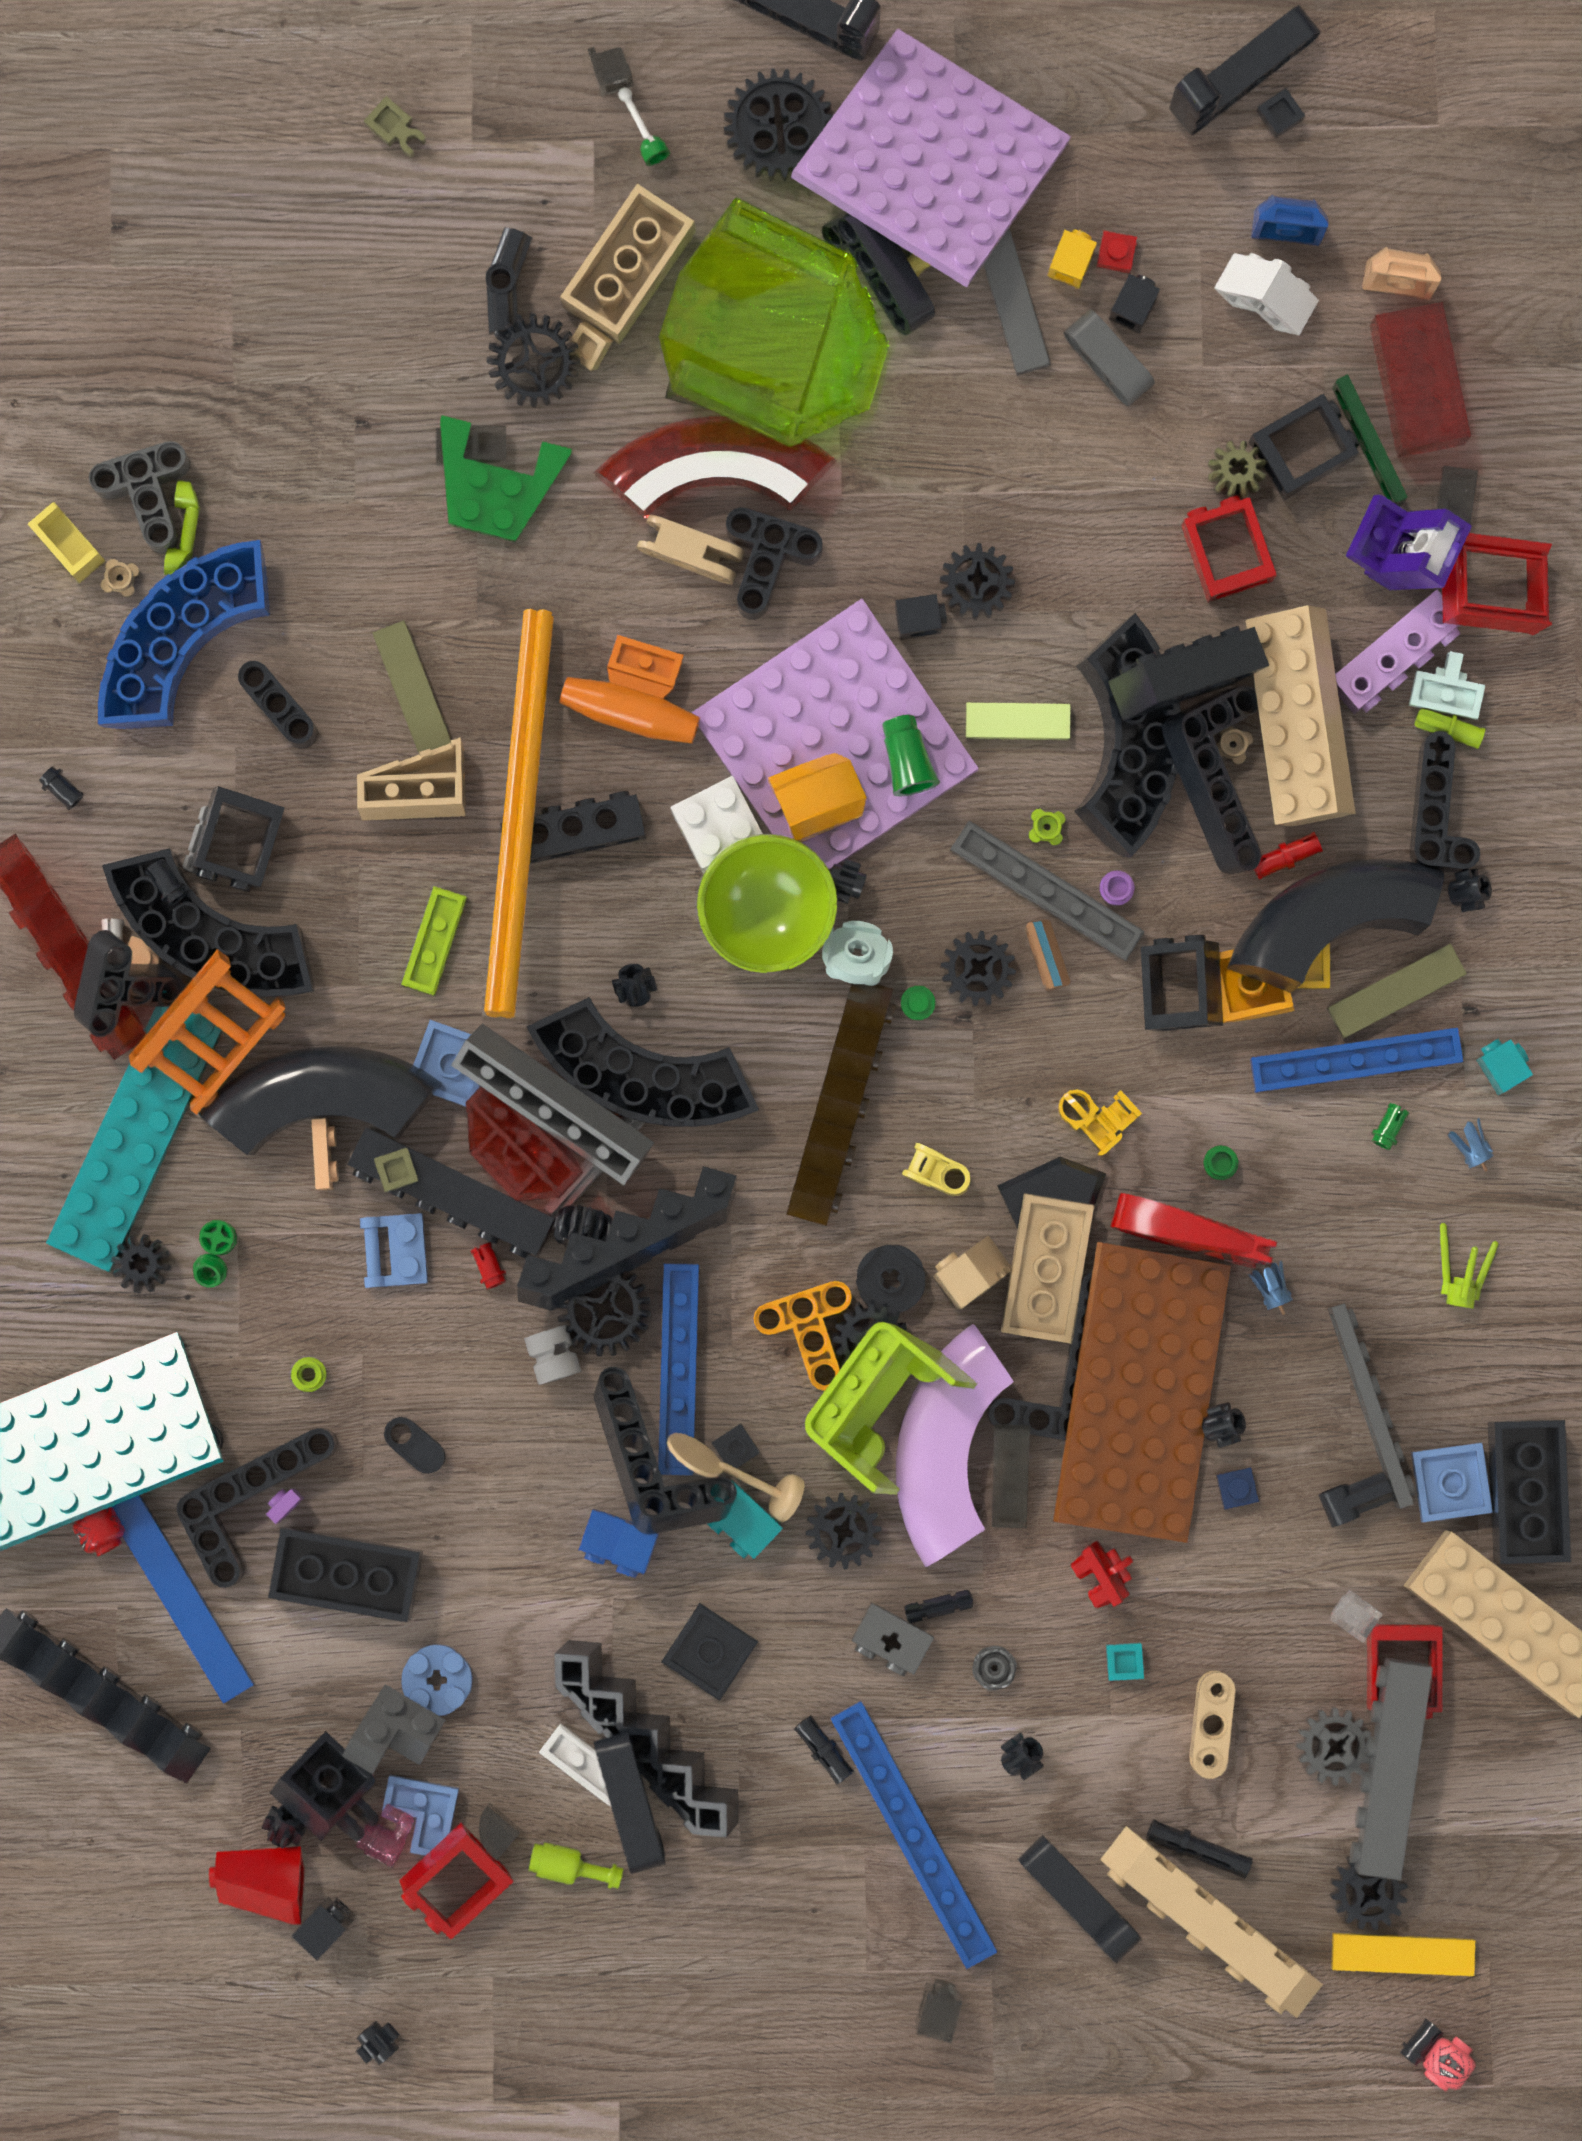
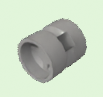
M567 1325L524 1338L529 1356L536 1358L537 1361L533 1369L539 1385L582 1372L576 1353L569 1350V1347L572 1345L570 1333L566 1332Z

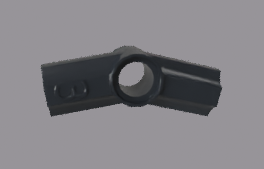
M504 227L491 266L488 268L485 276L489 335H494L496 330L507 335L508 331L504 326V322L507 320L511 322L513 328L519 326L516 320L518 315L517 281L533 237L514 228ZM498 274H505L509 276L511 282L506 288L498 289L492 285V280Z

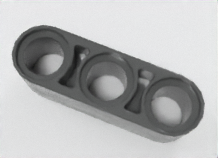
M1088 310L1063 332L1073 349L1126 406L1134 403L1155 384L1149 371L1093 310Z

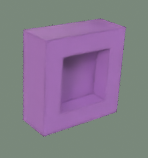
M295 1488L290 1489L288 1492L281 1489L268 1502L272 1508L266 1515L275 1524H278L304 1497Z

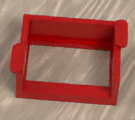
M1469 533L1446 584L1442 588L1443 623L1528 633L1531 635H1536L1541 630L1551 626L1552 622L1549 621L1548 554L1552 544ZM1466 551L1526 559V610L1468 603Z

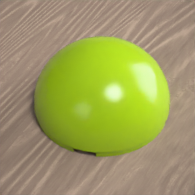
M753 835L732 843L723 849L709 864L699 886L697 898L698 917L707 941L720 956L731 964L758 973L782 971L794 968L807 961L827 940L833 928L837 912L836 888L827 866L808 846L782 835Z

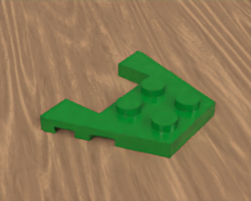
M441 415L440 430L448 525L516 542L569 459L572 449L542 441L533 476L463 457L471 422Z

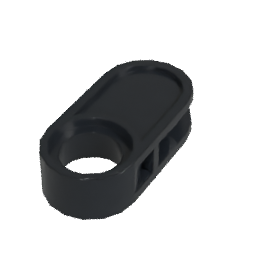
M397 1417L387 1423L384 1429L385 1441L416 1470L430 1474L442 1468L446 1457L443 1447L414 1421L406 1417ZM399 1423L408 1425L411 1430V1437L404 1444L395 1442L391 1435L393 1427Z

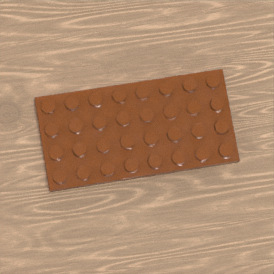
M1097 1242L1053 1522L1188 1543L1204 1440L1202 1422L1208 1415L1207 1408H1209L1230 1265Z

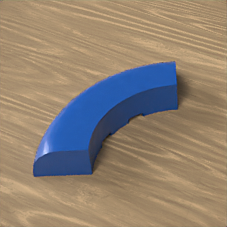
M261 540L235 543L217 548L216 551L202 557H195L171 575L165 576L148 591L149 594L127 616L120 628V633L116 638L112 650L110 649L107 656L108 661L100 683L98 698L99 726L113 729L174 726V705L178 687L187 667L196 654L212 638L227 628L253 618L270 616L267 570Z

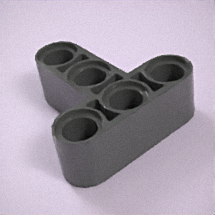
M173 441L163 442L98 463L90 470L89 483L102 499L113 500L130 495L142 536L154 552L166 554L168 548H175L177 546L178 534L162 484L185 476L190 469V459L180 444ZM172 453L181 455L178 465L174 467L165 466L164 462L168 455ZM136 465H148L147 473L140 478L132 477V470ZM106 474L115 476L112 486L109 488L99 487V481L102 476ZM149 496L158 497V504L154 509H142V503L145 498ZM160 528L168 529L169 534L165 541L161 543L152 541L153 533Z

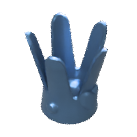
M1480 1118L1477 1119L1481 1139L1471 1121H1468L1464 1127L1470 1148L1455 1132H1449L1448 1137L1465 1156V1163L1468 1164L1469 1168L1481 1164L1484 1171L1487 1172L1488 1169L1484 1162L1494 1155L1489 1143L1484 1139Z
M1282 1261L1279 1263V1268L1274 1262L1270 1268L1264 1269L1266 1281L1256 1270L1252 1271V1274H1248L1263 1295V1303L1267 1310L1279 1306L1282 1315H1285L1282 1305L1293 1299L1291 1292L1286 1288Z

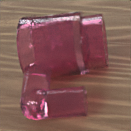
M387 1803L381 1816L396 1823L395 1830L393 1831L381 1824L374 1826L365 1825L363 1829L365 1836L360 1841H357L356 1848L364 1851L365 1855L393 1868L407 1841V1835L413 1824V1817L409 1813Z

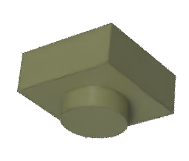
M408 1148L374 1158L386 1193L419 1182Z

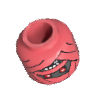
M1456 2036L1452 2042L1446 2038H1439L1424 2058L1423 2066L1426 2072L1423 2075L1445 2092L1449 2088L1453 2090L1460 2089L1476 2066L1475 2061L1469 2056L1473 2049Z

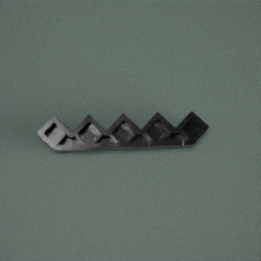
M703 1166L694 1197L659 1188L650 1219L616 1210L606 1242L571 1233L561 1264L527 1255L517 1284L518 1302L553 1311L564 1305L565 1301L581 1293L584 1295L608 1283L609 1279L624 1271L629 1272L651 1261L652 1257L668 1249L671 1251L696 1238L697 1234L711 1227L716 1228L726 1223L736 1193L737 1175Z
M5 1608L0 1616L1 1661L23 1671L38 1687L64 1699L80 1716L105 1727L121 1744L146 1755L162 1772L186 1784L189 1782L211 1749L201 1739L203 1733L187 1722L183 1725L161 1710L162 1705L154 1698L146 1694L142 1697L119 1681L121 1677L116 1672L105 1666L102 1669L80 1655L78 1653L80 1649L75 1644L65 1638H62L60 1641L38 1626L39 1620L28 1612L21 1610L17 1614Z
M568 1640L555 1653V1687L564 1697L569 1696L582 1710L580 1714L599 1734L603 1733L608 1738L629 1732L641 1775L650 1783L649 1788L668 1808L671 1806L685 1821L683 1825L692 1834L727 1838L739 1823L738 1789L705 1786L704 1752L670 1749V1716L636 1713V1679L602 1676V1643Z

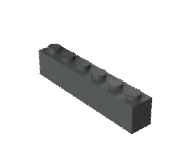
M483 1023L466 1039L451 1064L455 1069L623 1185L640 1167L654 1145L652 1140Z
M1385 1657L1384 1666H1378L1376 1686L1381 1687L1379 1701H1373L1371 1709V1722H1375L1374 1736H1368L1365 1755L1370 1758L1368 1772L1363 1771L1360 1783V1792L1365 1793L1363 1807H1357L1355 1816V1828H1360L1358 1842H1352L1350 1850V1863H1354V1869L1358 1874L1401 1880L1432 1675V1667L1426 1663Z

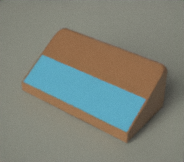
M1045 919L1027 923L1025 932L1045 991L1050 992L1068 986L1070 979L1051 922Z

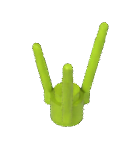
M1441 1223L1440 1245L1443 1276L1441 1294L1447 1295L1446 1304L1474 1309L1475 1300L1479 1301L1481 1288L1499 1244L1497 1241L1492 1242L1476 1282L1472 1280L1478 1247L1474 1246L1471 1249L1465 1277H1454V1281L1451 1283L1447 1225Z

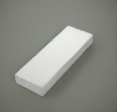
M560 1723L539 1753L611 1807L595 1749Z

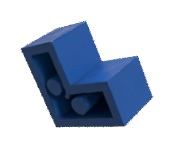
M592 1509L579 1550L586 1552L584 1556L586 1560L604 1565L606 1559L610 1560L611 1563L618 1565L616 1572L636 1578L638 1572L646 1573L659 1533L644 1534L635 1528L632 1521Z

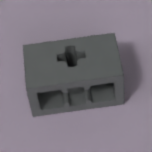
M873 1602L869 1605L852 1637V1641L857 1644L855 1648L857 1652L872 1660L875 1655L888 1661L886 1667L903 1677L907 1671L913 1675L916 1673L934 1639V1636ZM893 1632L897 1633V1641L901 1643L899 1648L892 1646L889 1651L885 1650V1642L881 1639L883 1635L891 1636Z

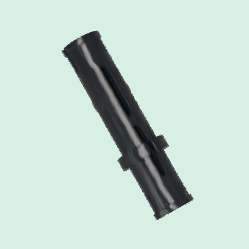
M1155 1819L1152 1820L1146 1835V1841L1173 1850L1174 1855L1179 1857L1186 1855L1230 1872L1242 1879H1246L1252 1865V1857L1239 1854L1194 1836L1188 1829L1183 1828L1181 1831Z

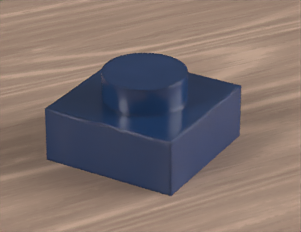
M1251 1467L1216 1475L1223 1509L1259 1502Z

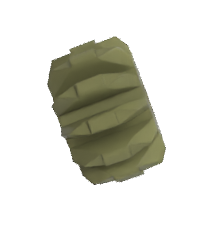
M1228 441L1226 451L1219 447L1215 450L1214 454L1217 459H1210L1208 462V467L1215 471L1208 475V480L1212 482L1220 481L1215 487L1216 493H1220L1226 488L1229 489L1227 498L1233 497L1235 491H1238L1240 498L1245 499L1248 496L1247 489L1254 493L1259 490L1260 486L1257 481H1264L1266 473L1258 469L1263 468L1266 461L1265 459L1254 460L1259 452L1257 447L1248 453L1245 451L1247 447L1246 441H1242L1237 450L1234 443ZM1242 466L1244 468L1242 473H1237L1235 476L1231 474L1232 467Z

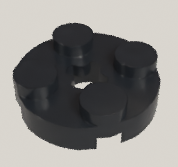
M884 1245L874 1248L861 1260L857 1269L856 1285L860 1297L866 1305L869 1306L870 1300H874L875 1308L880 1309L884 1303H887V1313L892 1314L895 1311L900 1313L909 1310L920 1300L925 1290L926 1275L921 1260L910 1249L901 1245ZM893 1270H896L899 1273L897 1280L900 1282L899 1287L890 1286L886 1289L882 1285L885 1281L881 1276L884 1271L891 1273Z

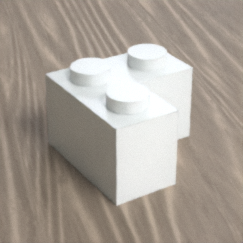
M1234 253L1214 287L1233 307L1257 312L1275 330L1298 336L1319 301L1309 291L1310 285L1302 279L1295 277L1291 273L1292 268L1287 263L1279 259L1267 261L1253 253H1250L1249 256Z

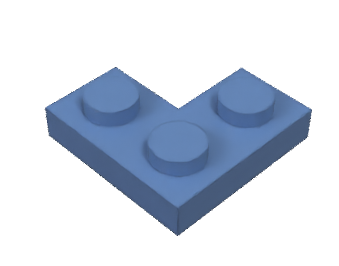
M389 1775L382 1811L417 1818L410 1853L426 1856L451 1832L459 1788Z

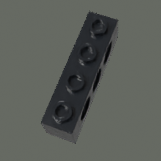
M621 791L610 794L607 801L596 803L595 798H588L576 801L574 808L562 810L561 805L541 809V815L534 816L533 829L536 827L546 828L548 830V838L540 844L532 842L530 864L645 840L646 835L637 794L630 795L629 791ZM610 812L616 816L617 820L612 828L603 829L597 825V819L602 813ZM572 819L580 821L583 825L582 831L576 836L566 835L563 832V827L567 821Z

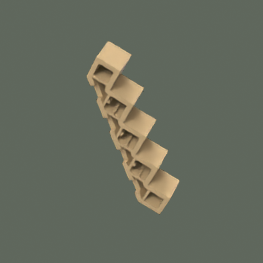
M1127 1826L1100 1859L1111 1869L1107 1873L1110 1878L1123 1888L1127 1883L1150 1901L1146 1906L1161 1919L1168 1915L1189 1932L1186 1939L1201 1951L1208 1947L1229 1964L1225 1970L1241 1983L1246 1978L1268 1996L1265 2002L1279 2014L1287 2010L1297 2018L1323 1984L1300 1964L1282 1952L1264 1935L1246 1923L1223 1902L1205 1890L1188 1874L1165 1858Z

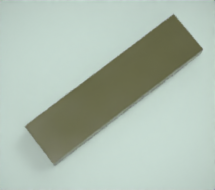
M405 621L372 632L418 753L429 748L433 750L450 744L451 739Z
M1450 943L1328 1007L1327 1010L1341 1037L1344 1039L1465 976L1467 973Z

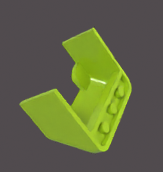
M884 1322L873 1325L808 1413L805 1420V1429L812 1440L870 1491L878 1494L897 1495L900 1488L876 1468L885 1452L883 1438L872 1429L878 1418L911 1374L918 1380L929 1383L935 1382L942 1377L954 1387L974 1389L978 1383L938 1349L898 1326Z

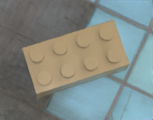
M636 184L560 296L562 307L582 321H587L620 345L695 234V221L639 184Z

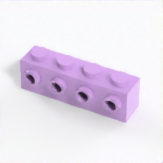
M1438 590L1434 591L1335 674L1339 698L1353 714L1357 713L1361 708L1367 713L1382 700L1378 695L1388 686L1392 691L1408 678L1404 672L1414 664L1418 669L1435 656L1431 652L1435 646L1441 642L1446 647L1461 634L1457 629L1460 625L1443 623L1442 594Z

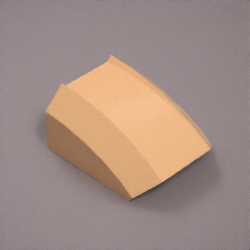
M1385 247L1366 262L1362 289L1430 300L1441 281V272L1428 253L1424 255Z

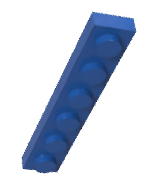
M1458 1028L1250 1058L1255 1093L1463 1062Z
M664 1264L658 1460L661 1475H694V1471L683 1465L671 1453L667 1440L674 1433L685 1434L695 1438L699 1265Z

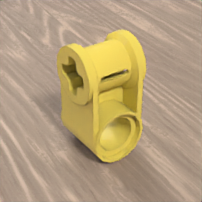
M915 1144L916 1152L908 1169L903 1170V1176L951 1196H960L968 1190L971 1179L970 1173L965 1166L925 1145ZM927 1158V1161H926V1163H925V1165H924L922 1171L919 1172V1170H920V1168H921V1166H922V1163H923L924 1159ZM957 1170L963 1173L965 1182L962 1187L952 1189L946 1185L945 1176L948 1172Z

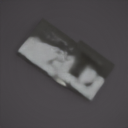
M471 425L463 457L481 463L506 461V426ZM436 428V465H443L441 430Z

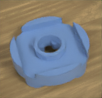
M434 1644L423 1647L409 1658L402 1672L401 1683L406 1697L438 1716L452 1713L464 1703L472 1689L473 1675L470 1664L459 1652L447 1645ZM434 1670H440V1675L447 1677V1683L441 1684L440 1690H434V1686L427 1682V1677H432Z

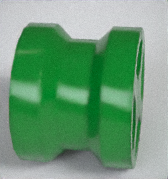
M213 1220L207 1222L202 1227L199 1241L201 1247L206 1252L223 1256L229 1254L235 1248L237 1233L231 1224L221 1220Z

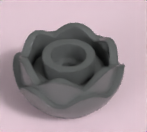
M990 1646L977 1653L974 1658L972 1672L976 1681L985 1689L998 1690L1012 1683L1017 1664L1015 1658L1007 1649L1001 1646ZM993 1664L998 1666L996 1671L991 1670Z

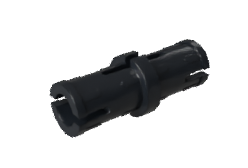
M812 1715L793 1728L811 1750V1757L814 1761L818 1760L836 1785L854 1772L853 1768L850 1767L835 1747L837 1743L833 1738L829 1739Z

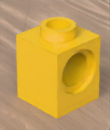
M1064 230L1049 267L1048 277L1079 289L1097 242L1092 241V237L1083 231L1073 230L1070 232Z

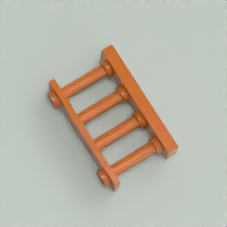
M218 949L129 1055L130 1065L140 1073L147 1066L150 1068L155 1066L191 1093L193 1097L189 1101L190 1108L196 1115L203 1107L209 1106L215 1100L219 1087L269 1028L274 1030L285 1017L283 1011L286 1008L283 999L276 997L270 1005L265 1003L230 976L231 971L228 970L231 967L229 958ZM214 986L217 988L222 986L260 1016L247 1032L207 1002L208 997L206 996ZM192 1012L195 1015L200 1013L238 1042L225 1058L185 1029L186 1024L184 1022ZM170 1039L172 1041L177 1039L215 1068L203 1085L163 1055L164 1051L162 1048Z

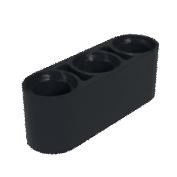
M255 660L244 663L239 669L238 681L246 693L290 744L300 749L312 746L317 739L318 733L310 717L264 664ZM254 671L263 672L264 679L260 685L255 687L247 685V678L250 673ZM276 697H283L286 699L284 710L278 713L271 712L269 709L270 702ZM298 723L309 725L308 734L302 739L292 737V729Z

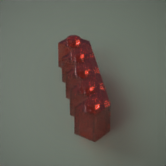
M15 833L0 843V888L8 897L13 907V910L9 912L11 918L20 930L26 927L32 934L40 951L35 953L46 970L53 968L61 978L67 990L62 995L74 1011L89 941L67 912V907L41 872V867ZM121 1006L117 1026L111 1034L100 1038L91 1033L89 1037L100 1052L106 1049L110 1056L116 1060L137 1046L147 1032L134 1009L130 1006Z

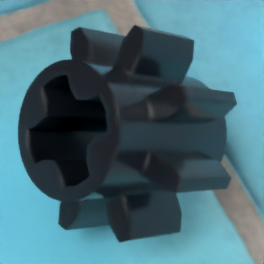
M845 859L843 866L834 863L830 874L835 884L837 901L848 904L850 896L857 899L860 898L867 874L859 872L860 863Z
M1477 868L1455 872L1456 880L1451 881L1448 886V895L1451 903L1454 906H1461L1463 913L1484 909V901L1489 900L1492 894V887L1486 875H1479Z
M640 964L625 965L618 972L619 979L612 980L614 992L618 997L619 1003L626 1001V1004L631 1007L645 1005L651 999L650 992L657 990L654 976H652L650 968L644 969Z
M1230 1402L1207 1408L1209 1416L1205 1417L1202 1422L1205 1437L1211 1442L1217 1441L1218 1448L1241 1442L1239 1434H1243L1246 1430V1420L1243 1413L1237 1408L1231 1409Z
M1018 1733L1001 1745V1749L1004 1751L1001 1756V1763L1005 1771L1011 1776H1018L1020 1774L1021 1778L1026 1780L1044 1767L1042 1762H1040L1043 1758V1748L1035 1738L1026 1737L1024 1739L1023 1734Z
M274 1805L271 1806L261 1826L262 1829L268 1830L267 1841L281 1848L287 1847L291 1843L298 1846L307 1830V1827L283 1805L279 1808Z
M376 2020L356 2037L361 2044L356 2053L366 2064L374 2059L378 2065H381L399 2049L394 2042L398 2038L399 2033L389 2022L382 2027Z

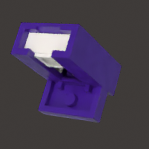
M1374 495L1346 557L1366 569L1364 572L1366 576L1388 590L1444 588L1472 525L1448 509L1407 512L1383 495Z

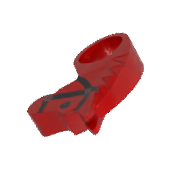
M1124 1193L1119 1194L1110 1226L1115 1230L1139 1238L1203 1253L1250 1268H1256L1257 1264H1271L1273 1258L1268 1256L1270 1248L1277 1246V1241L1253 1235L1202 1215Z

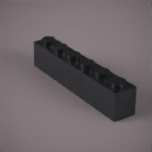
M365 1127L347 1164L355 1168L352 1175L370 1184L374 1178L381 1181L374 1158L408 1148L419 1182L395 1189L389 1193L401 1199L407 1193L418 1199L415 1206L432 1214L438 1208L449 1214L446 1221L463 1229H466L467 1224H471L481 1229L478 1234L479 1237L496 1245L499 1239L512 1244L510 1252L525 1259L530 1254L539 1257L554 1226L555 1218Z

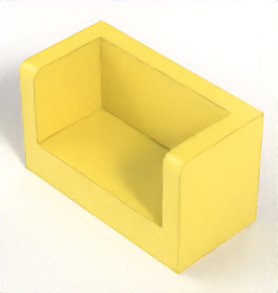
M55 502L51 503L28 523L30 528L78 583L82 582L105 562L103 557Z

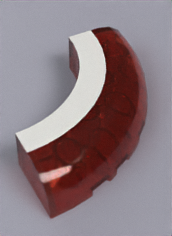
M708 416L667 424L647 432L610 456L594 474L644 519L666 501L681 494L683 491L699 486L738 485L748 487L753 491L772 498L791 511L832 467L836 459L820 446L781 426L744 417Z

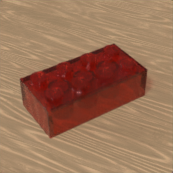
M1443 302L1375 315L1369 326L1397 458L1465 445L1471 437Z

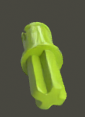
M1421 708L1415 719V726L1431 733L1436 731L1446 732L1452 736L1454 741L1472 746L1475 749H1479L1485 734V728H1479L1457 720L1456 715L1449 717L1426 708Z

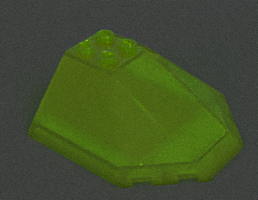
M738 197L734 198L680 271L659 334V341L673 393L788 447L803 442L815 434L821 433L848 418L869 410L889 349V343L885 333H880L874 318V314H876L867 288H862L855 270L858 266L852 254Z

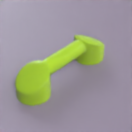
M179 480L176 486L175 508L185 509L180 548H168L164 561L165 575H171L179 568L185 566L193 556L200 506L193 485L188 481Z

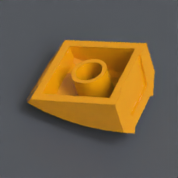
M837 753L811 760L768 777V783L780 804L789 825L791 836L799 842H804L863 816L867 797L851 760Z
M1234 949L1219 952L1223 1023L1295 1011L1290 992L1227 969Z

